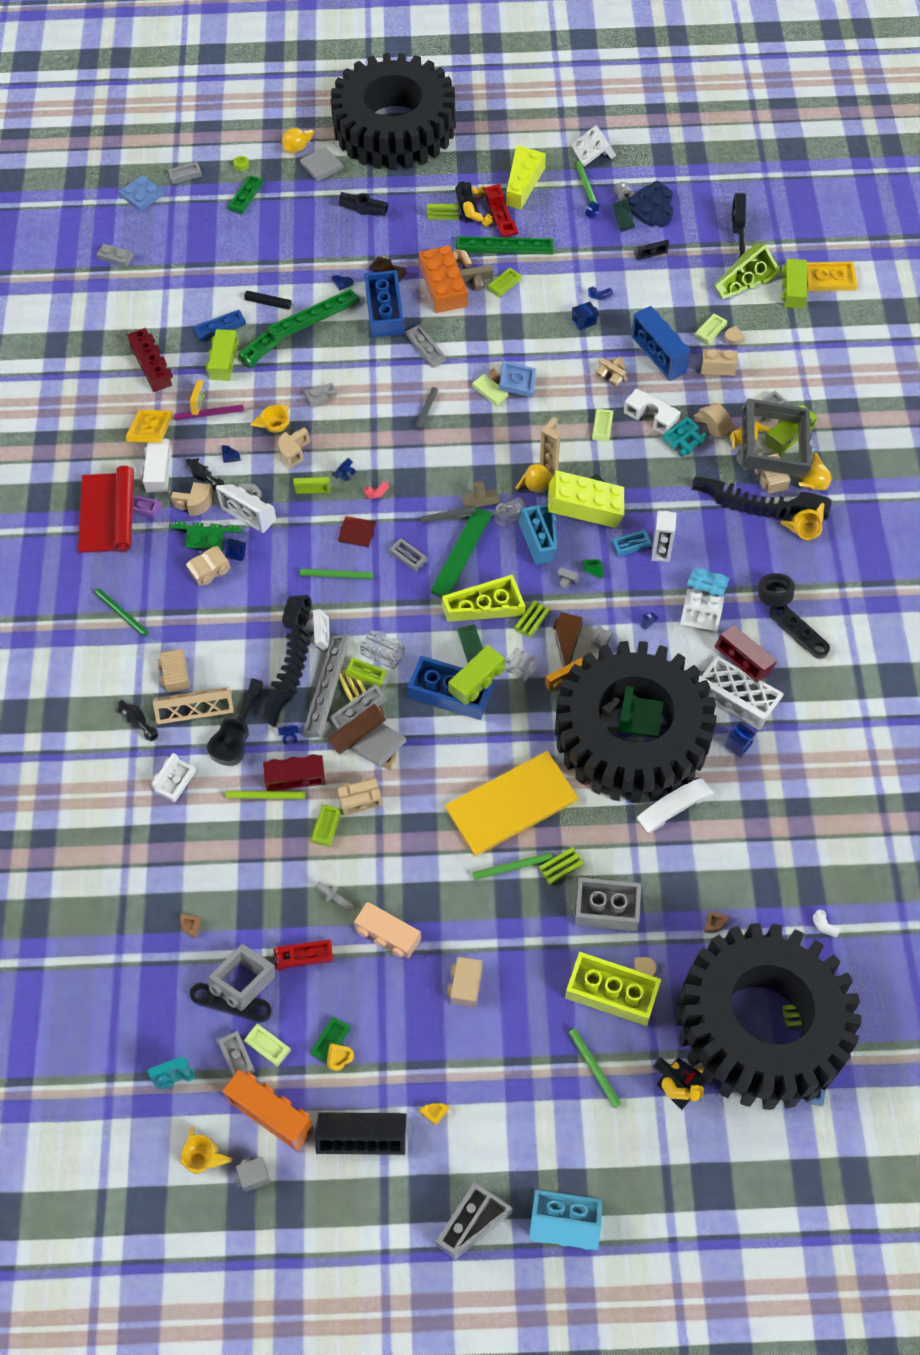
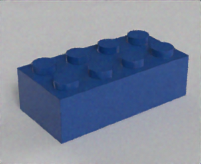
M397 270L364 273L371 338L405 334Z
M649 306L634 313L631 337L664 376L671 381L687 373L690 349L687 344L683 343L679 335L670 328V325L661 318L659 312L655 311L652 306Z
M420 656L407 687L408 698L481 720L493 691L494 679L488 688H484L479 692L476 700L464 705L449 693L448 682L463 668Z

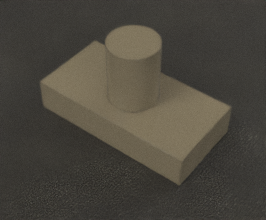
M492 265L462 269L460 273L464 283L473 282L475 290L480 291L484 289L483 280L493 279L494 270Z
M481 481L473 484L474 493L461 495L464 508L472 506L476 508L500 503L497 490L485 491L484 482Z

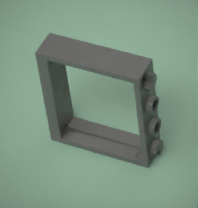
M747 398L742 408V467L805 477L808 470H811V464L813 463L810 456L812 453V445H810L812 438L810 425L812 419H810L809 409ZM755 416L798 423L799 462L755 454Z

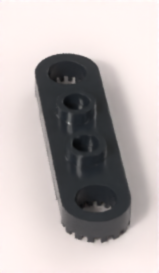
M787 605L770 607V618L776 621L798 644L817 659L827 657L830 651L829 643ZM776 608H779V610L782 609L784 614L778 615L774 612V610H776ZM820 645L824 647L825 651L818 652L815 646Z
M196 983L190 989L191 1000L194 1004L260 1023L267 1021L272 1015V1008L266 1000L254 998L243 1011H240L236 1007L233 1008L228 1005L226 1000L220 996L213 995L209 990L208 984ZM200 989L207 991L206 996L202 999L195 997L196 992ZM259 1006L267 1008L266 1014L262 1016L256 1015L255 1010Z

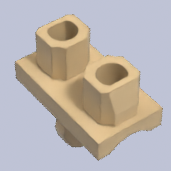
M619 356L617 359H614L612 357L609 362L601 357L598 361L597 376L604 379L608 373L612 374L609 382L615 387L622 381L626 383L628 377H626V371H624L626 365L623 364L624 358Z

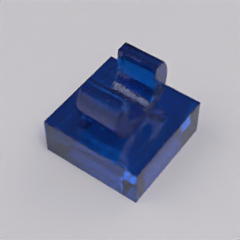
M350 458L345 459L332 475L336 479L342 475L344 481L350 480L347 472L351 475L356 473V470L350 467L353 461Z
M229 538L226 541L225 557L243 561L245 559L246 542Z
M298 724L278 727L279 736L284 735L282 739L284 745L287 744L286 738L288 736H292L294 743H297L298 737L295 733H299Z

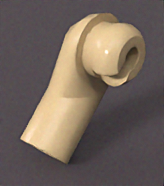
M457 249L453 252L455 260H462L465 268L472 265L466 251Z

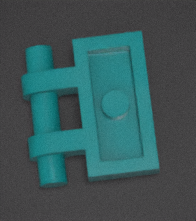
M686 417L664 433L662 440L673 450L680 447L681 450L678 451V455L683 457L684 455H689L695 447L701 446L708 436L706 433L699 435L697 432H699L700 427ZM691 438L693 441L688 444L686 441Z

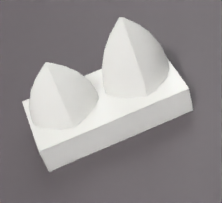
M320 609L314 610L313 618L309 619L306 624V628L310 632H314L308 638L311 641L309 646L319 647L326 651L330 644L329 617Z

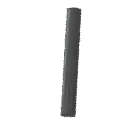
M432 387L415 425V429L418 431L422 429L438 392V389Z
M475 506L425 515L422 516V522L427 523L474 514L476 509Z

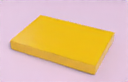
M854 262L807 263V291L857 290L858 285Z
M138 410L126 434V442L161 443L173 418V412Z

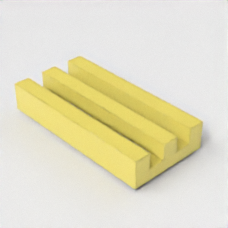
M346 669L340 672L338 680L349 702L359 696V693L351 677L345 675ZM342 675H345L355 698L352 697ZM355 679L361 692L364 693L366 689L362 681Z

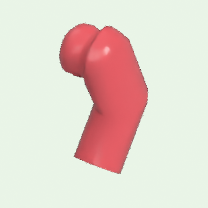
M383 481L377 489L365 487L363 493L368 499L381 498L390 486L387 482Z

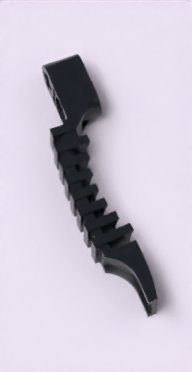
M694 477L692 490L709 494L714 498L716 504L722 505L723 508L731 507L730 510L735 511V509H738L741 513L747 511L750 515L756 513V516L760 517L761 515H765L766 518L772 516L778 520L779 517L784 516L783 520L788 521L789 515L797 514L806 509L816 510L821 503H824L823 520H826L829 517L832 505L830 498L809 492H801L798 497L788 502L784 501V497L781 496L778 504H774V497H770L769 503H765L766 497L762 496L759 502L756 501L757 495L754 494L752 500L748 499V492H745L743 498H741L742 489L737 488L733 496L732 493L735 485L733 483H730L727 492L723 493L725 482L703 477Z
M309 595L290 596L282 616L283 626L292 630L291 634H287L286 637L290 640L286 646L291 649L286 651V654L290 657H285L284 662L289 665L281 666L280 670L285 673H277L276 678L281 681L271 682V686L277 690L269 691L264 708L263 720L272 727L277 726L281 711L293 700L294 694H297L298 690L296 687L300 685L299 678H302L303 675L301 670L305 668L303 664L307 660L305 654H308L309 649L307 646L311 642L308 637L312 635L306 628L312 607V600Z

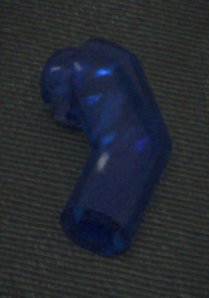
M594 286L588 288V296L593 299L603 300L613 295L611 288L603 291H597V288Z

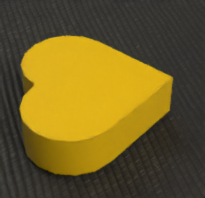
M336 1044L329 1045L327 1066L330 1070L339 1071L344 1067V1064H348L353 1060L354 1052L351 1048Z

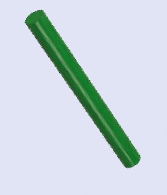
M100 588L94 591L97 597L143 637L148 635L149 632Z

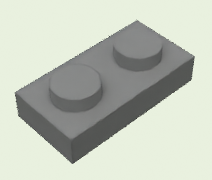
M104 243L96 254L98 260L127 267L134 256L132 251Z
M238 1031L218 1040L233 1076L238 1069L243 1073L246 1071L250 1073L255 1072Z

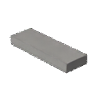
M420 325L405 331V336L432 368L446 361V356Z
M375 684L329 718L339 730L374 703L379 707L388 699L378 685Z

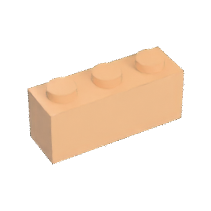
M369 902L365 904L354 921L356 932L364 938L367 936L372 938L374 943L382 948L386 946L399 958L405 957L409 959L421 940V931Z

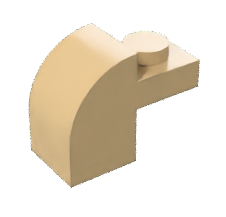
M716 402L701 408L694 415L696 422L707 424L711 436L723 437L734 429L729 414Z
M305 427L295 431L292 435L284 432L279 438L280 456L289 469L304 460L301 448L310 443L309 433Z
M194 482L190 494L172 492L171 500L174 508L179 510L186 509L189 512V516H198L209 509L214 494L211 484Z

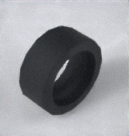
M767 574L759 582L758 597L766 605L772 607L785 606L792 602L794 598L795 583L792 578L785 574ZM780 587L786 591L773 593L768 591L767 588Z

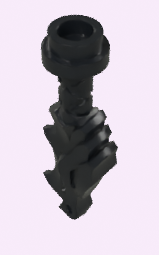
M199 458L186 459V463L190 466L194 478L210 482L214 491H216L218 485H225L222 479H215L212 476V472L208 471V466L199 463Z
M122 699L118 704L117 713L124 714L127 723L130 722L133 723L134 727H140L144 732L143 736L146 740L151 742L156 740L159 733L155 727H149L145 723L146 718L143 711L138 706L126 704Z

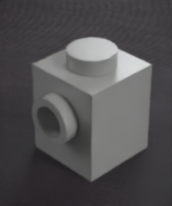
M262 1157L244 1159L240 1162V1165L236 1166L238 1172L234 1174L238 1187L242 1186L245 1192L271 1183L265 1161Z

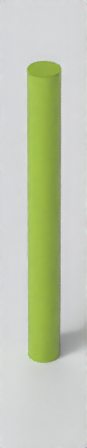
M226 791L225 797L230 799H305L306 793L305 791Z

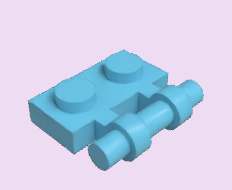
M694 567L687 586L693 587V590L696 591L703 590L709 592L713 596H723L730 578L720 573L716 574L703 568Z

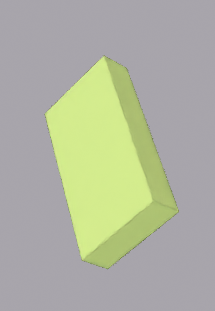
M713 314L695 332L694 338L709 345L727 326L728 321Z
M483 374L472 383V387L495 406L508 397V392L499 390V385L486 374Z
M596 409L592 440L609 442L614 411Z
M256 1024L243 1040L244 1043L277 1068L291 1051L287 1045L259 1024Z

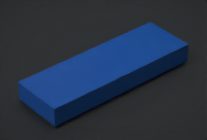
M236 310L193 326V329L201 342L215 336L216 329L233 330L246 325V320L241 311Z

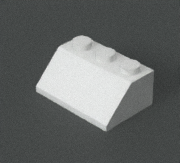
M233 484L218 485L216 487L221 509L259 532L264 533L276 520L275 509L272 505L265 504L257 496L248 494L243 488L236 487Z

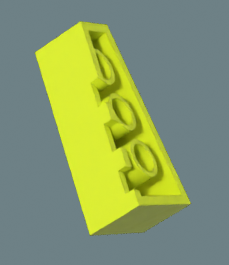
M519 145L516 146L506 191V206L519 210L522 209L545 169L546 153Z
M513 574L442 596L441 605L448 622L519 617L524 615L526 608Z

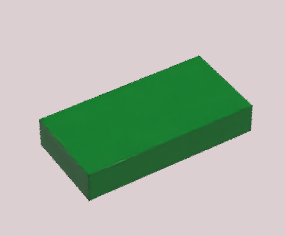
M332 1016L312 1048L310 1055L327 1064L329 1045H342L351 1030V1026Z

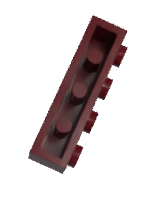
M143 328L127 334L130 347L153 393L173 386L171 378H173L170 368H166L167 363L164 356L160 357L161 351L158 345H154L155 340L152 333L149 334L147 329Z

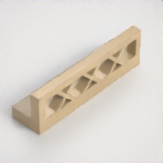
M555 417L542 429L540 464L549 470L552 477L559 468L561 434L557 433L558 419Z
M231 686L154 698L153 701L157 724L234 713ZM228 698V709H220L216 706L220 699ZM200 702H206L211 706L207 712H201L196 707ZM181 705H187L192 709L188 715H182L177 711ZM167 708L173 713L169 718L161 719L159 709Z

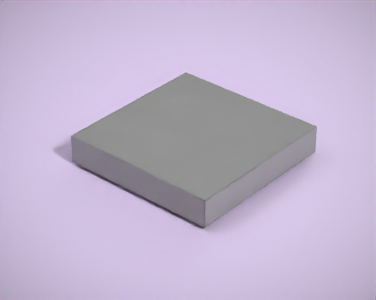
M327 147L300 159V164L317 182L343 169V164Z
M382 723L360 739L352 748L357 754L381 767L407 740L403 735Z

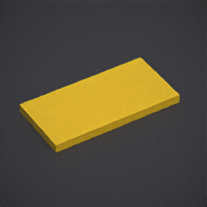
M546 751L445 805V809L474 857L576 803L579 798L549 752Z

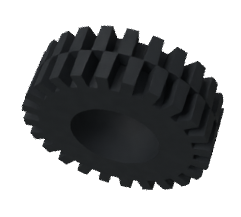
M390 53L383 54V61L378 62L375 56L367 57L368 66H365L361 61H357L354 63V71L346 68L343 71V79L339 77L336 79L335 88L331 89L330 99L335 139L339 141V147L342 151L347 149V155L351 159L359 156L360 164L366 166L373 159V166L376 169H381L384 162H389L390 170H397V162H404L406 169L413 168V159H417L421 165L427 163L428 154L433 158L440 155V148L446 150L449 146V139L454 138V128H456L455 88L452 87L451 78L449 76L445 77V71L441 67L434 68V62L428 60L422 65L421 57L416 55L408 62L406 61L405 53H399L397 60H391ZM390 106L412 109L411 112L399 116H384L375 113L382 108Z
M628 641L619 642L617 654L613 655L608 644L604 645L599 649L598 660L589 652L583 656L582 667L574 664L569 671V679H564L561 684L560 696L557 697L555 720L559 754L564 753V765L568 770L576 767L575 779L583 784L587 779H592L591 791L600 795L605 786L611 788L610 799L614 801L620 800L622 791L630 792L631 803H640L643 792H648L651 802L660 800L664 788H666L668 793H671L680 788L682 781L685 784L692 782L696 770L701 771L706 756L710 750L717 715H714L716 707L715 698L709 697L710 685L707 680L698 682L700 670L695 665L684 671L686 657L680 653H677L671 662L667 661L668 648L659 645L655 656L647 654L648 642L639 641L637 653H630ZM626 686L634 687L633 695H637V698L662 701L664 703L662 715L665 717L669 729L658 739L647 743L626 742L613 736L604 727L600 719L602 707L613 701V698L616 697L620 701H624Z
M752 923L744 935L739 926L729 929L725 939L720 934L715 936L708 948L705 949L703 947L697 954L677 999V1005L680 1006L676 1013L675 1021L676 1026H682L678 1039L681 1047L691 1046L687 1056L689 1064L692 1067L699 1063L705 1066L701 1074V1079L705 1083L709 1084L715 1078L723 1082L719 1094L729 1098L735 1089L742 1093L740 1104L750 1107L756 1098H761L762 1106L765 1110H773L780 1100H783L785 1109L792 1108L799 1103L802 1097L806 1102H809L818 1095L821 1089L825 1091L850 1059V1054L859 1040V1036L855 1033L861 1026L862 1016L854 1012L860 1004L858 993L846 994L853 982L849 973L847 972L839 976L835 975L840 960L834 954L825 961L818 958L824 947L822 943L815 939L807 950L800 946L804 933L794 929L789 939L786 940L782 938L783 925L772 924L767 934L763 935L761 924ZM749 987H763L778 992L796 1007L802 1022V1037L788 1044H770L754 1038L737 1021L732 1009L731 996L737 991Z

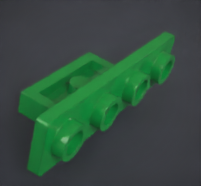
M175 521V525H169L171 529L187 530V548L210 549L218 546L220 550H223L224 532L244 533L243 529H239L240 525H229L228 528H221L222 524H211V527H205L204 523L193 522V526H188L186 522Z

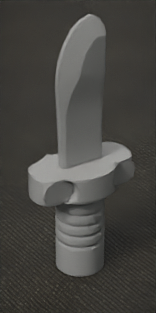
M320 881L316 884L315 888L327 896L324 900L327 903L332 899L345 909H355V905L336 893L338 887L334 886L330 889Z

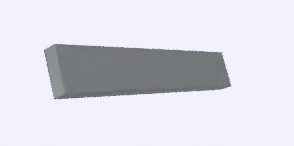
M347 634L332 636L303 730L302 735L306 738L322 737L351 639Z

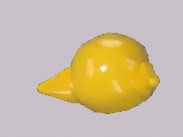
M299 128L286 130L281 139L283 149L288 153H296L303 150L311 140L315 130L302 131Z
M285 405L268 406L250 425L266 428L267 431L272 433L282 432L289 425V407Z
M755 421V442L758 437V431L770 430V428ZM742 427L736 428L730 433L732 449H736V445L742 448Z
M816 452L813 454L811 470H808L805 477H801L802 482L798 483L804 489L812 491L826 490L832 480L830 471L823 465Z
M533 464L528 467L515 488L518 490L526 484L529 491L543 493L549 489L552 474L545 466Z
M821 503L816 510H802L795 514L792 521H781V524L793 533L798 534L805 541L817 538L822 532L825 505Z
M194 1126L189 1128L188 1137L180 1158L181 1164L193 1174H199L209 1168L231 1163V1157L219 1154L218 1145L213 1139L204 1134L196 1135Z

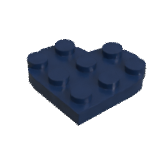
M654 181L625 200L622 207L650 227H653V225L664 227L672 220L674 209L670 205L673 191L661 184V182Z

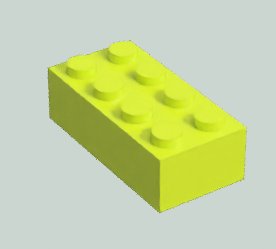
M556 470L549 482L548 512L616 528L624 517V487Z
M579 952L566 990L565 999L647 1026L661 979Z

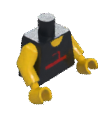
M462 181L457 184L455 190L465 223L475 220L481 221L486 227L493 222L491 220L492 216L486 214L482 217L477 202V197L482 198L485 196V186L482 185L477 189L471 185V182L466 183Z
M662 1057L653 1065V1068L662 1075L657 1082V1086L681 1110L684 1109L690 1100L696 1102L703 1097L704 1087L702 1085L704 1081L701 1079V1074L704 1066L692 1067L680 1058H677L670 1065Z

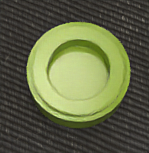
M245 156L234 158V168L237 171L247 170L249 168L248 158Z

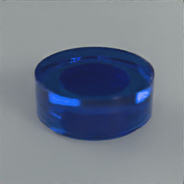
M592 201L588 204L585 211L586 217L591 219L596 217L599 211L598 203Z

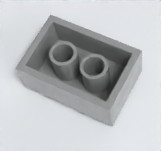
M579 877L575 926L637 931L640 916L641 883Z

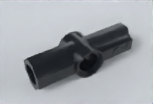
M341 192L339 206L356 209L361 215L373 213L386 216L388 202L371 199L367 193L354 195Z

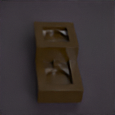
M377 257L369 266L373 272L397 270L399 282L407 274L405 268L394 266L390 259Z

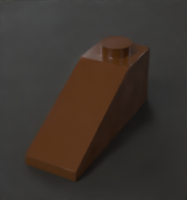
M563 612L560 613L559 619H555L553 629L556 630L555 638L562 668L572 661L583 622V617Z

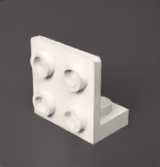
M597 125L571 144L583 166L589 164L601 153L605 156L608 154L611 159L616 156L605 135Z
M687 589L680 625L717 632L724 596H713L701 590Z

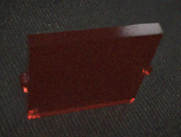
M345 516L343 525L340 527L341 532L338 542L369 547L371 539L374 537L376 521Z

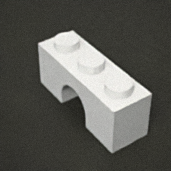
M637 388L625 401V414L636 420H639L646 414L653 415V429L662 434L679 423L680 411Z

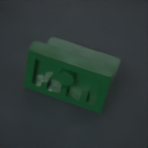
M626 686L619 732L658 738L664 703L662 701L637 698V695H633L634 687Z

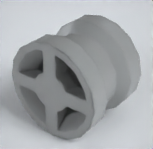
M620 182L614 188V193L622 203L634 194L627 182Z
M598 626L593 634L591 643H598L601 646L609 645L613 631H606L601 626Z

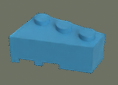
M548 504L522 508L518 523L535 565L553 562L557 549L555 513L548 512Z

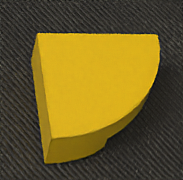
M432 1103L423 1106L419 1113L437 1126L450 1110V1107L443 1103Z

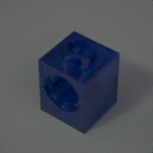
M591 301L572 307V321L578 330L597 324L599 312Z
M739 723L728 735L725 747L741 758L752 746L756 733L742 723Z

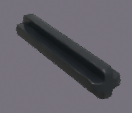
M248 290L244 294L246 301L288 310L292 306V300Z

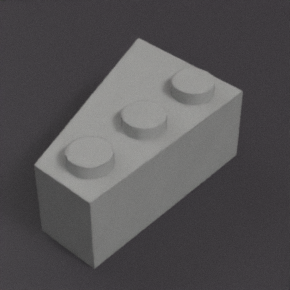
M474 1182L436 1240V1247L456 1260L510 1216L513 1208Z

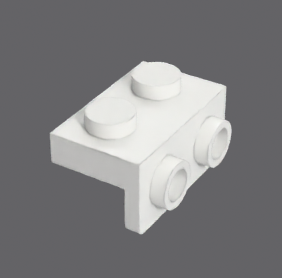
M172 753L170 758L164 761L163 768L159 774L157 773L153 777L152 787L155 793L176 802L195 774L196 768L179 760L178 756Z

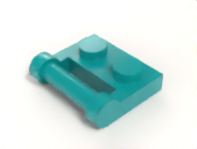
M178 1057L147 1069L149 1077L157 1089H168L175 1082L181 1080L189 1082L195 1077V1072L191 1067H188L189 1062L185 1057Z

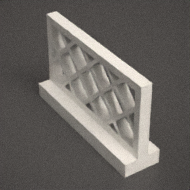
M719 656L714 659L703 675L699 676L698 682L708 681L710 685L709 697L715 698L716 706L759 731L784 695V693L763 681L755 682L740 668ZM719 664L725 667L726 671H717L715 666ZM732 675H739L742 680L734 681ZM719 676H728L729 681L721 682ZM715 677L716 683H712L706 678ZM749 684L758 686L759 690L750 691ZM744 685L746 691L737 692L736 686ZM731 686L733 692H728L723 687ZM765 694H772L777 698L774 700H767ZM752 695H761L763 701H754ZM748 696L750 702H745L740 697ZM765 705L766 713L759 710L756 706Z

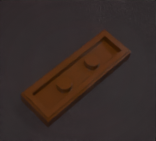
M374 703L331 735L328 740L340 755L386 721V718Z

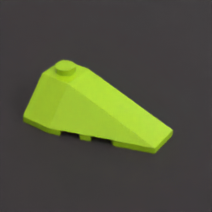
M755 244L716 282L714 287L721 298L725 299L746 289L769 282L781 270L766 244Z

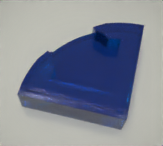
M331 276L333 283L339 291L354 285V281L348 276Z
M221 445L223 463L241 461L238 451L230 448V446Z
M653 612L650 614L645 613L641 618V627L646 630L658 620V616Z

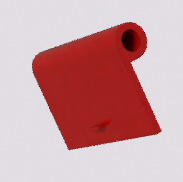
M119 466L116 468V473L82 475L79 553L126 552L131 549L134 469L132 467Z

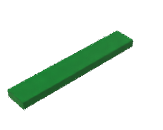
M457 236L456 250H464L467 253L553 255L554 239Z
M351 289L346 290L267 326V331L278 341L360 303V298Z
M478 507L475 508L476 513L471 514L431 589L432 595L442 598V596L452 593L492 517V512Z

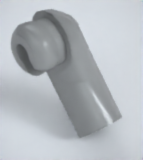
M239 484V487L243 488L248 494L255 495L259 499L262 497V491L256 484Z

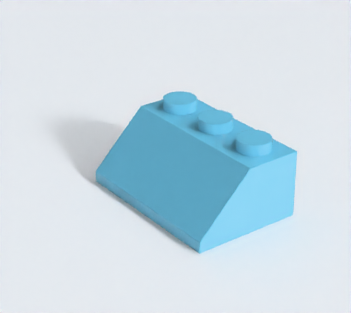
M535 1189L529 1240L539 1243L559 1244L560 1246L579 1247L585 1250H598L603 1199Z

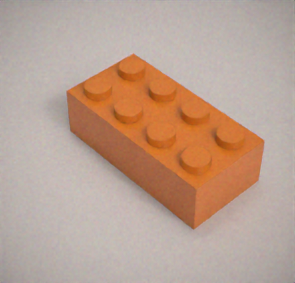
M448 245L418 252L419 267L435 312L440 313L467 307L468 292L451 246Z
M238 1069L222 1091L228 1103L299 1152L314 1131L311 1124L312 1120L309 1118L310 1115L301 1108L298 1110L294 1109L291 1106L292 1102L282 1095L280 1098L273 1093L274 1090L267 1084L263 1083V1085H260L256 1081L257 1078L250 1072L246 1071L243 1073Z

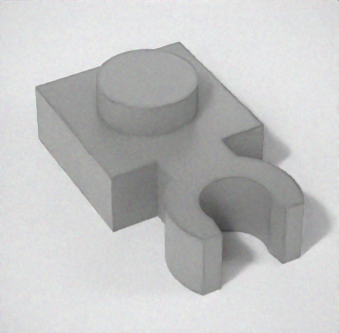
M329 383L325 388L319 385L305 390V396L311 407L327 402V397H336L337 390H333V383Z

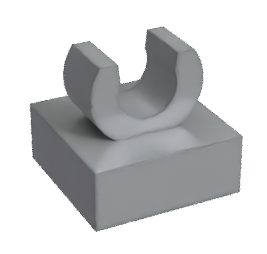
M560 567L558 572L559 578L562 579L560 586L568 590L570 583L577 584L579 580L578 573Z

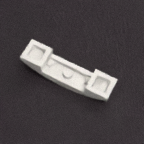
M702 778L697 779L658 800L637 817V820L645 831L650 834L665 825V821L695 803L698 805L714 793Z

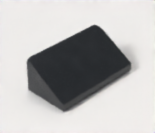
M669 240L637 247L634 250V255L637 260L668 253Z

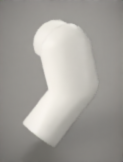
M817 910L813 915V921L818 931L837 938L840 928L828 924L826 912Z

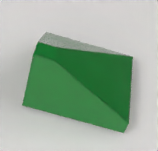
M601 559L582 561L585 572L603 578Z

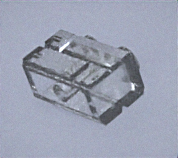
M370 630L366 639L360 645L361 655L395 670L405 654V647L399 639H391L381 631L375 632Z

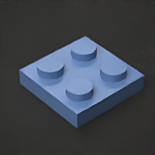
M142 175L121 189L119 194L141 212L164 196V191Z
M503 361L499 390L532 398L536 368Z

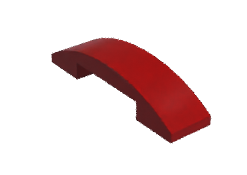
M500 184L484 187L488 206L502 237L517 235L518 230L506 207Z

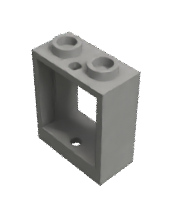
M241 944L208 977L209 990L213 995L220 996L226 1000L231 1007H236L243 1011L275 978V965ZM238 964L243 965L258 975L241 993L223 981Z

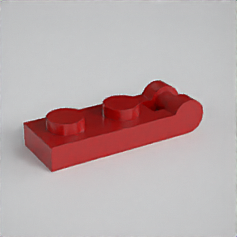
M331 939L273 948V954L276 957L274 965L277 971L334 962ZM290 954V959L285 960L284 956Z

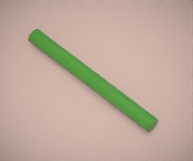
M577 161L575 165L592 209L596 210L598 209V204L582 162Z
M300 569V576L373 579L374 572Z
M549 852L475 871L472 874L474 880L547 862L553 859L552 853Z
M576 1028L568 1032L611 1104L614 1108H617L622 1103Z

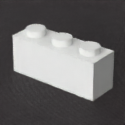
M163 439L161 443L147 442V446L144 447L146 459L142 463L144 475H141V485H144L146 492H168L172 455L169 439Z
M658 511L651 561L670 562L677 513Z

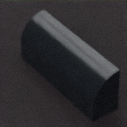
M318 1112L315 1132L316 1154L405 1155L407 1113Z

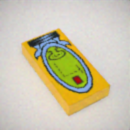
M197 380L190 398L192 415L199 414L204 400V380Z

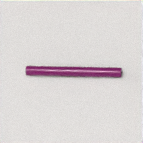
M235 405L200 410L198 415H192L191 411L175 413L174 417L175 420L243 412L244 406Z

